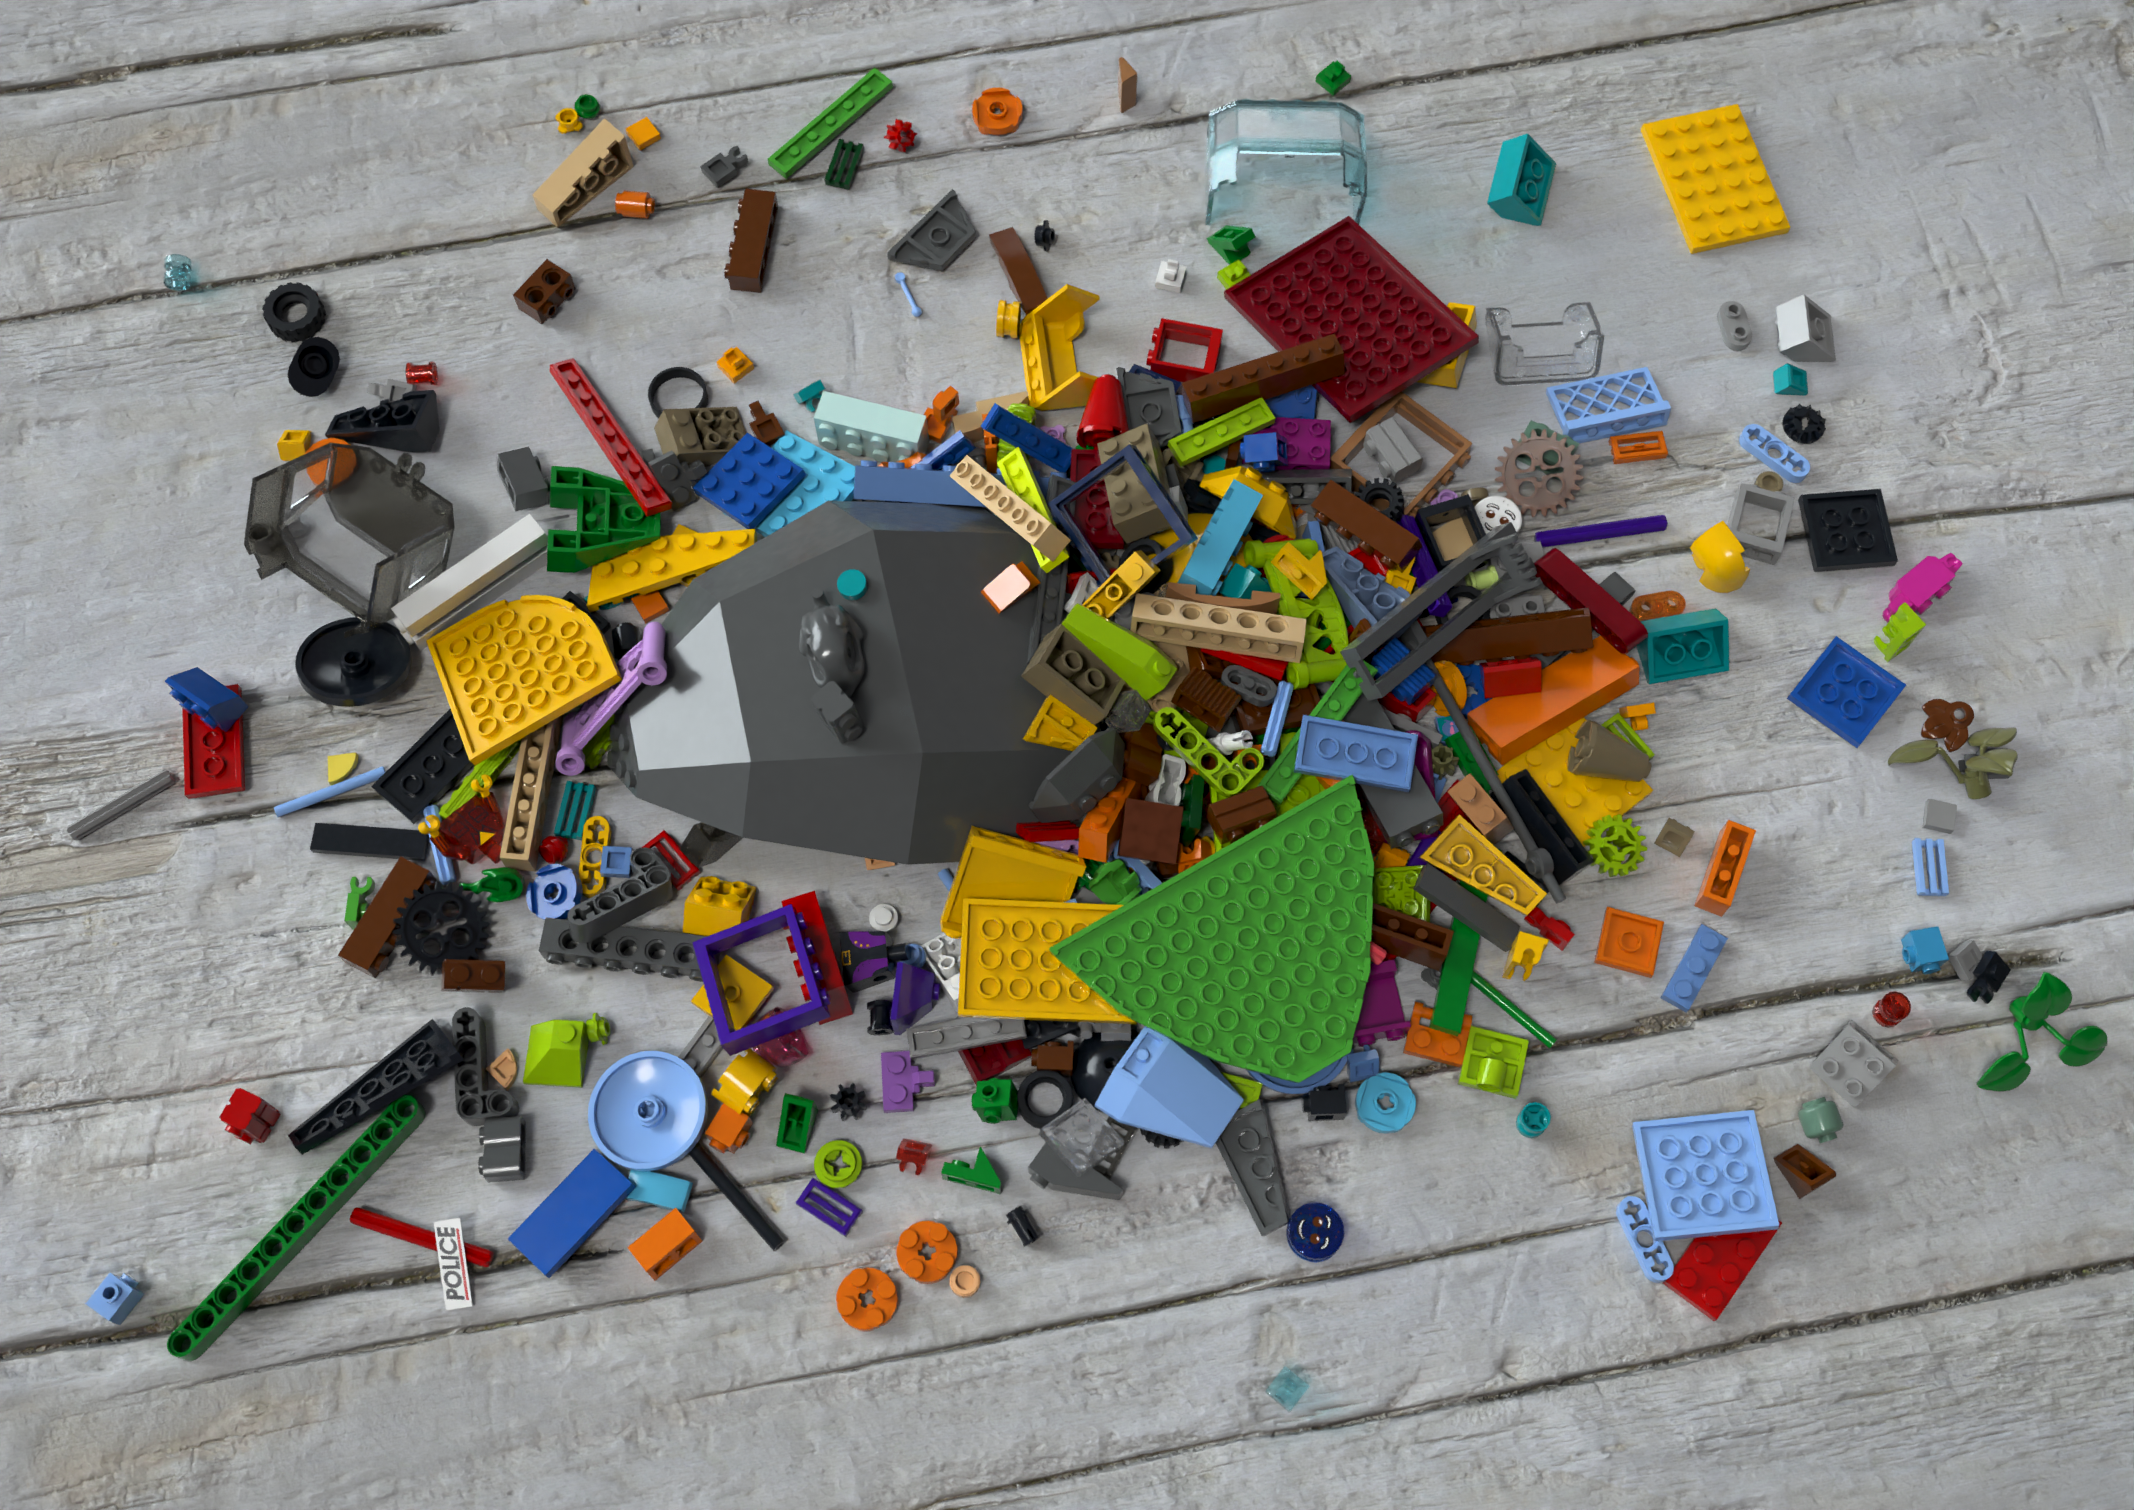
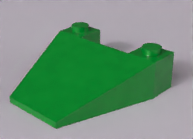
M551 466L550 508L577 509V531L548 529V572L576 573L660 539V513L647 517L623 481L578 467Z

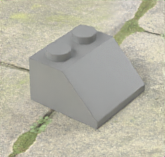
M1806 295L1776 306L1777 317L1775 318V324L1779 331L1777 344L1783 355L1785 354L1794 362H1833L1836 360L1831 315Z

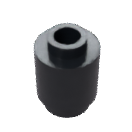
M620 623L611 632L614 656L618 661L641 641L639 628L632 623Z

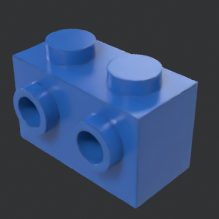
M1276 432L1244 435V442L1240 444L1241 458L1245 459V463L1253 466V469H1259V472L1275 471V466L1288 465L1287 438Z

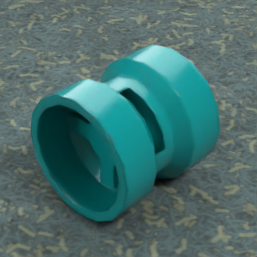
M1533 1102L1527 1104L1516 1118L1517 1130L1527 1138L1540 1136L1550 1124V1112L1541 1103Z

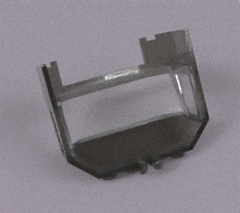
M328 443L252 478L244 546L249 555L254 554L260 566L256 570L261 580L287 568L360 619L362 623L345 632L344 638H347L354 634L369 632L396 617L391 610L392 607L446 571L455 528L453 504L420 482L425 474L426 466L422 462H416L412 465L413 457L408 453H403L397 459L398 461L395 465L370 447Z

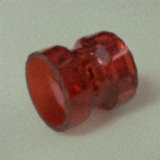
M1896 991L1889 992L1873 1006V1018L1883 1027H1894L1909 1015L1911 1004L1904 994Z

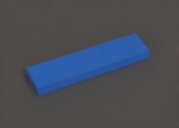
M994 403L981 424L984 430L1016 448L1019 447L1028 455L1059 472L1066 473L1071 465V449L1075 448Z

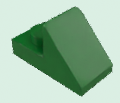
M1226 225L1208 237L1207 241L1230 265L1250 255L1248 242L1256 236L1252 228Z
M981 1147L978 1151L974 1169L969 1168L970 1164L959 1160H952V1163L944 1162L941 1172L943 1180L1001 1194V1182Z

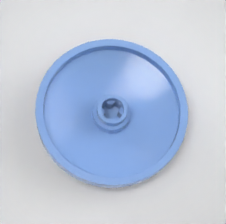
M661 1051L633 1053L614 1063L596 1083L588 1106L589 1129L598 1148L616 1164L635 1171L663 1169L684 1158L699 1141L708 1117L707 1093L698 1074L682 1059Z

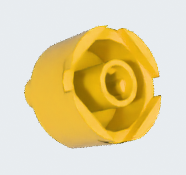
M749 1048L744 1050L746 1054L744 1057L738 1054L718 1080L722 1087L719 1091L714 1088L711 1095L738 1114L745 1113L751 1116L760 1104L758 1096L763 1090L769 1092L777 1082L778 1077H776L777 1074L775 1073L777 1068Z

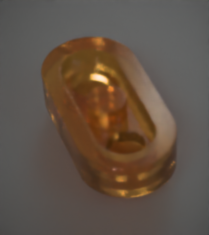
M1664 591L1636 597L1630 606L1629 612L1639 621L1682 614L1686 603L1680 593ZM1671 600L1675 602L1676 605H1670L1668 601ZM1641 605L1648 606L1650 610H1644Z

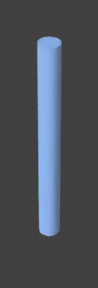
M382 766L274 807L277 817H281L377 781L386 770Z

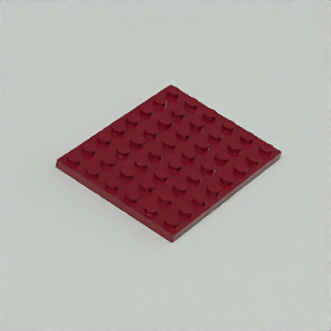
M1347 216L1224 291L1225 299L1278 352L1335 334L1344 352L1345 374L1312 384V386L1349 423H1352L1479 343V335L1350 216Z

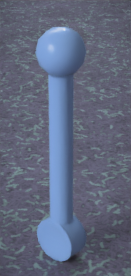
M902 272L896 273L895 281L901 284L912 307V315L919 317L922 310L920 307H917L905 283V274Z

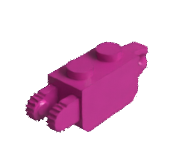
M1952 553L1947 554L1941 559H1938L1936 556H1927L1896 582L1895 587L1890 590L1889 600L1891 602L1883 611L1884 621L1888 623L1891 615H1894L1898 607L1904 602L1915 613L1918 612L1922 615L1932 606L1933 602L1931 600L1937 596L1941 599L1952 589L1949 584L1963 563Z

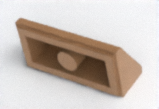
M1121 57L1119 58L1118 95L1120 112L1124 113L1136 105L1137 72Z

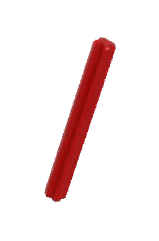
M359 1207L354 1208L352 1211L350 1222L355 1225L437 1251L435 1232ZM464 1242L466 1261L483 1267L490 1266L494 1256L491 1250Z

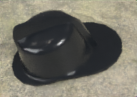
M311 337L301 343L292 359L287 374L289 383L296 392L307 397L319 396L326 392L340 362L339 351L335 345L321 337Z

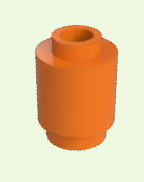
M623 191V193H617L616 213L622 214L623 217L649 218L650 213H654L655 200L650 197L649 192Z

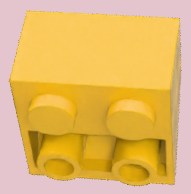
M714 876L700 877L685 901L683 933L710 936L749 921L756 886H750L741 881H723Z

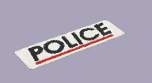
M460 1218L433 1222L446 1311L471 1307L473 1305Z

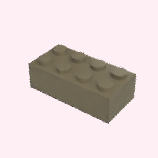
M1147 423L1097 444L1101 464L1127 445H1136L1171 497L1160 444ZM1128 462L1104 479L1113 524L1126 544L1170 527V524Z

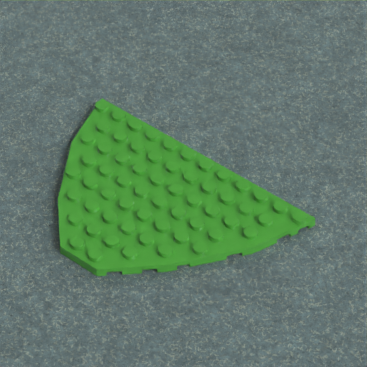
M1353 775L1348 776L1050 947V953L1119 1014L1216 1062L1294 1083H1300L1351 1052L1354 1032L1358 1023L1363 995L1370 973L1374 861L1361 815V805L1357 797Z

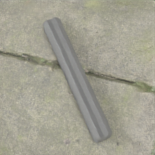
M168 770L159 772L67 827L69 835L74 840L81 839L173 785L175 782L173 776Z

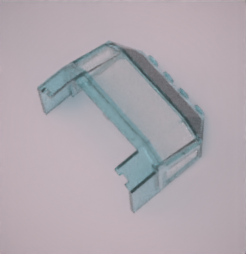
M1273 99L1266 101L1235 100L1209 112L1206 144L1205 225H1210L1214 193L1220 191L1221 185L1227 182L1231 185L1237 184V154L1239 153L1285 154V158H1294V154L1343 156V187H1349V196H1353V220L1358 224L1360 223L1367 197V152L1363 114L1342 102L1277 101Z

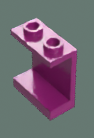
M1394 959L1383 961L1379 965L1375 963L1370 964L1369 978L1366 983L1363 1003L1354 1032L1353 1044L1358 1043L1360 1047H1364V1045L1375 1044L1376 1040L1387 1038V1041H1397L1403 1039L1411 1027L1410 1021L1405 1022L1394 978L1397 972Z

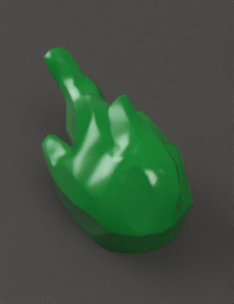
M501 867L483 870L481 873L488 876L475 883L459 884V887L463 886V891H472L477 895L481 892H490L491 894L487 897V900L499 903L519 897L524 887V878L515 869Z

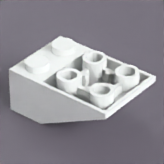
M943 933L921 947L926 952L927 965L932 973L935 974L937 982L940 983V987L958 1014L961 938L954 939Z

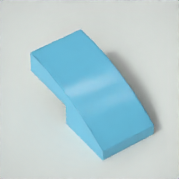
M630 1170L628 1180L636 1188L625 1199L652 1204L662 1209L673 1210L676 1208L679 1212H684L693 1183L655 1172Z

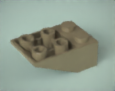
M737 407L664 409L654 427L663 455L672 450L676 454L679 463L686 461L689 465L699 459L705 467L717 464L746 434Z

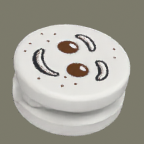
M1490 496L1476 504L1474 508L1486 534L1496 526L1512 522L1518 536L1522 525V514L1514 502L1505 497Z

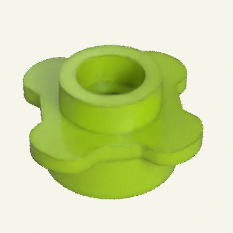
M597 1012L593 1013V1018L586 1021L588 1038L591 1042L601 1041L603 1045H606L608 1043L607 1036L611 1032L609 1022L603 1016L600 1017Z

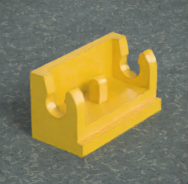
M1519 931L1511 950H1509L1502 978L1510 980L1514 973V967L1522 966L1525 970L1523 981H1526L1531 975L1533 966L1537 965L1540 961L1542 952L1548 944V939Z

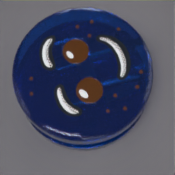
M1313 1202L1302 1205L1292 1214L1286 1229L1287 1242L1293 1253L1304 1261L1313 1263L1326 1261L1335 1255L1343 1242L1344 1225L1342 1219L1333 1208L1326 1204Z

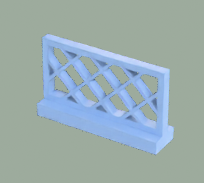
M1648 367L1556 385L1546 389L1547 397L1561 426L1563 435L1571 437L1578 443L1665 426L1671 411L1668 400L1663 401ZM1643 377L1646 384L1644 387L1632 383L1631 380ZM1615 383L1622 387L1619 392H1615L1606 388V385ZM1589 388L1596 391V394L1592 398L1580 393L1581 390ZM1626 388L1639 394L1635 400L1622 395ZM1564 393L1571 396V399L1566 403L1557 399L1556 395ZM1600 394H1603L1614 400L1608 405L1597 399ZM1643 396L1653 399L1655 403L1644 404L1639 401ZM1575 399L1587 403L1588 406L1585 410H1582L1572 404ZM1620 401L1631 407L1620 410L1614 406ZM1593 406L1606 411L1599 415L1589 413ZM1567 412L1580 416V418L1567 421L1565 415Z

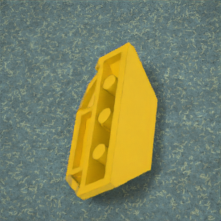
M1243 466L1204 474L1199 486L1221 499L1233 479L1261 493L1263 497L1252 517L1282 535H1287L1293 539L1296 538L1297 525L1289 494L1285 491L1286 489L1283 485L1276 481L1268 482L1262 478V474L1252 467L1246 469Z

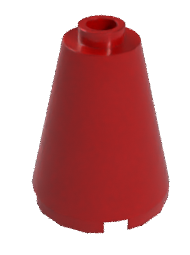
M1101 375L1093 383L1076 436L1077 443L1084 449H1086V445L1094 447V450H1098V443L1129 431L1121 382L1113 375Z

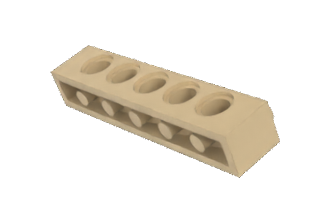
M968 455L958 463L955 470L950 474L953 480L1052 562L1071 541L1052 523Z
M1136 593L1130 631L1152 641L1217 651L1224 650L1236 654L1300 663L1307 619Z
M563 715L521 739L500 859L507 868L536 871Z

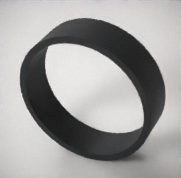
M672 367L663 370L654 377L649 385L648 399L652 411L658 419L662 411L653 404L654 395L664 382L673 378H688L697 382L703 389V396L695 408H707L708 393L705 383L697 372L689 368Z

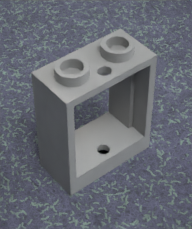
M1741 483L1734 496L1727 526L1745 551L1741 553L1743 557L1775 565L1782 554L1795 497L1788 496L1780 491L1773 492L1762 489L1754 484ZM1744 502L1781 512L1775 541L1737 531Z

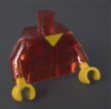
M484 774L481 775L484 781L483 788L480 787L477 779L471 782V788L475 792L481 793L482 796L480 798L475 795L441 823L435 815L426 816V820L430 823V828L425 822L420 823L418 826V830L422 834L431 835L430 840L446 858L460 861L465 860L470 864H475L486 855L495 864L501 861L500 853L502 846L500 843L503 839L505 825L493 792H489L492 786V779L489 775Z

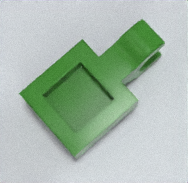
M352 877L350 881L351 893H348L344 921L352 930L355 929L369 907V903L365 899L375 889V882L371 877H367V884L362 888H359L357 877Z

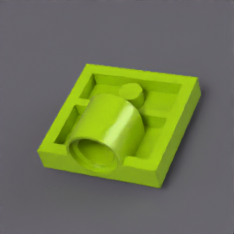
M1471 1026L1458 1085L1516 1099L1519 1093L1529 1040Z

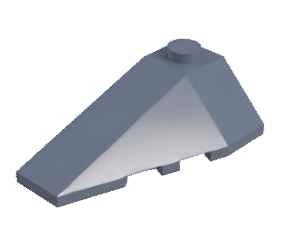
M1337 546L1322 552L1326 577L1354 629L1359 621L1364 618L1373 626L1410 596L1409 592L1399 586L1396 589L1385 582L1386 577L1379 573L1374 575L1364 569L1362 562ZM1423 611L1377 649L1386 646L1395 637L1398 639L1418 619Z

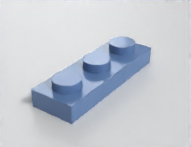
M1701 924L1660 998L1687 1013L1728 938Z

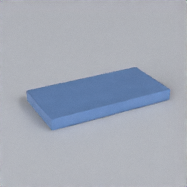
M1303 715L1294 772L1340 781L1353 775L1357 784L1409 792L1418 735Z

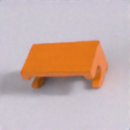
M674 1208L627 1248L650 1277L656 1281L698 1246L702 1239L681 1213Z

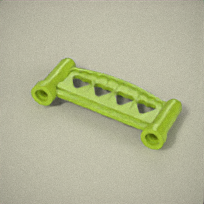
M1309 538L1262 543L1260 540L1247 541L1244 546L1246 566L1251 565L1256 569L1263 567L1272 592L1280 593L1278 605L1280 615L1307 619L1312 613L1317 612L1322 615V623L1326 626V630H1320L1306 624L1300 663H1288L1286 668L1287 681L1293 684V690L1306 688L1308 684L1335 681L1347 665L1340 651L1349 645L1345 618L1333 587L1326 577V585L1314 598L1318 606L1309 605L1295 599L1302 591L1271 563L1282 547L1288 542L1310 560L1318 552L1317 542ZM1326 636L1331 640V647L1335 650V654L1314 648L1313 645L1321 637Z

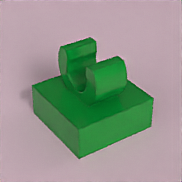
M1337 60L1317 74L1315 82L1334 96L1351 82V75L1345 71V66Z

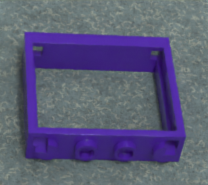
M792 904L692 942L719 1041L730 1056L831 1017L827 1007L831 999L826 988L822 989L820 980L824 979L818 962L814 963L812 957L813 954H816V950L811 938H806L804 931L808 928V924L804 919L803 912L798 913ZM789 926L811 1002L735 1031L714 954Z

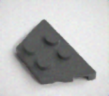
M952 189L887 252V257L890 261L943 271L976 238L975 230L971 222L968 221L967 214L964 208L961 207L955 190Z
M1121 367L1116 368L1118 380L1121 382L1129 430L1147 423L1157 438L1161 449L1168 445V440L1181 435L1173 381L1162 378L1155 379L1151 375L1140 373V375L1130 373Z

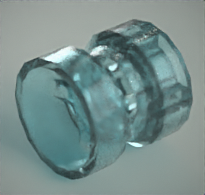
M168 255L164 261V268L166 270L164 273V285L172 290L188 289L191 286V276L188 273L191 272L192 261L184 255Z

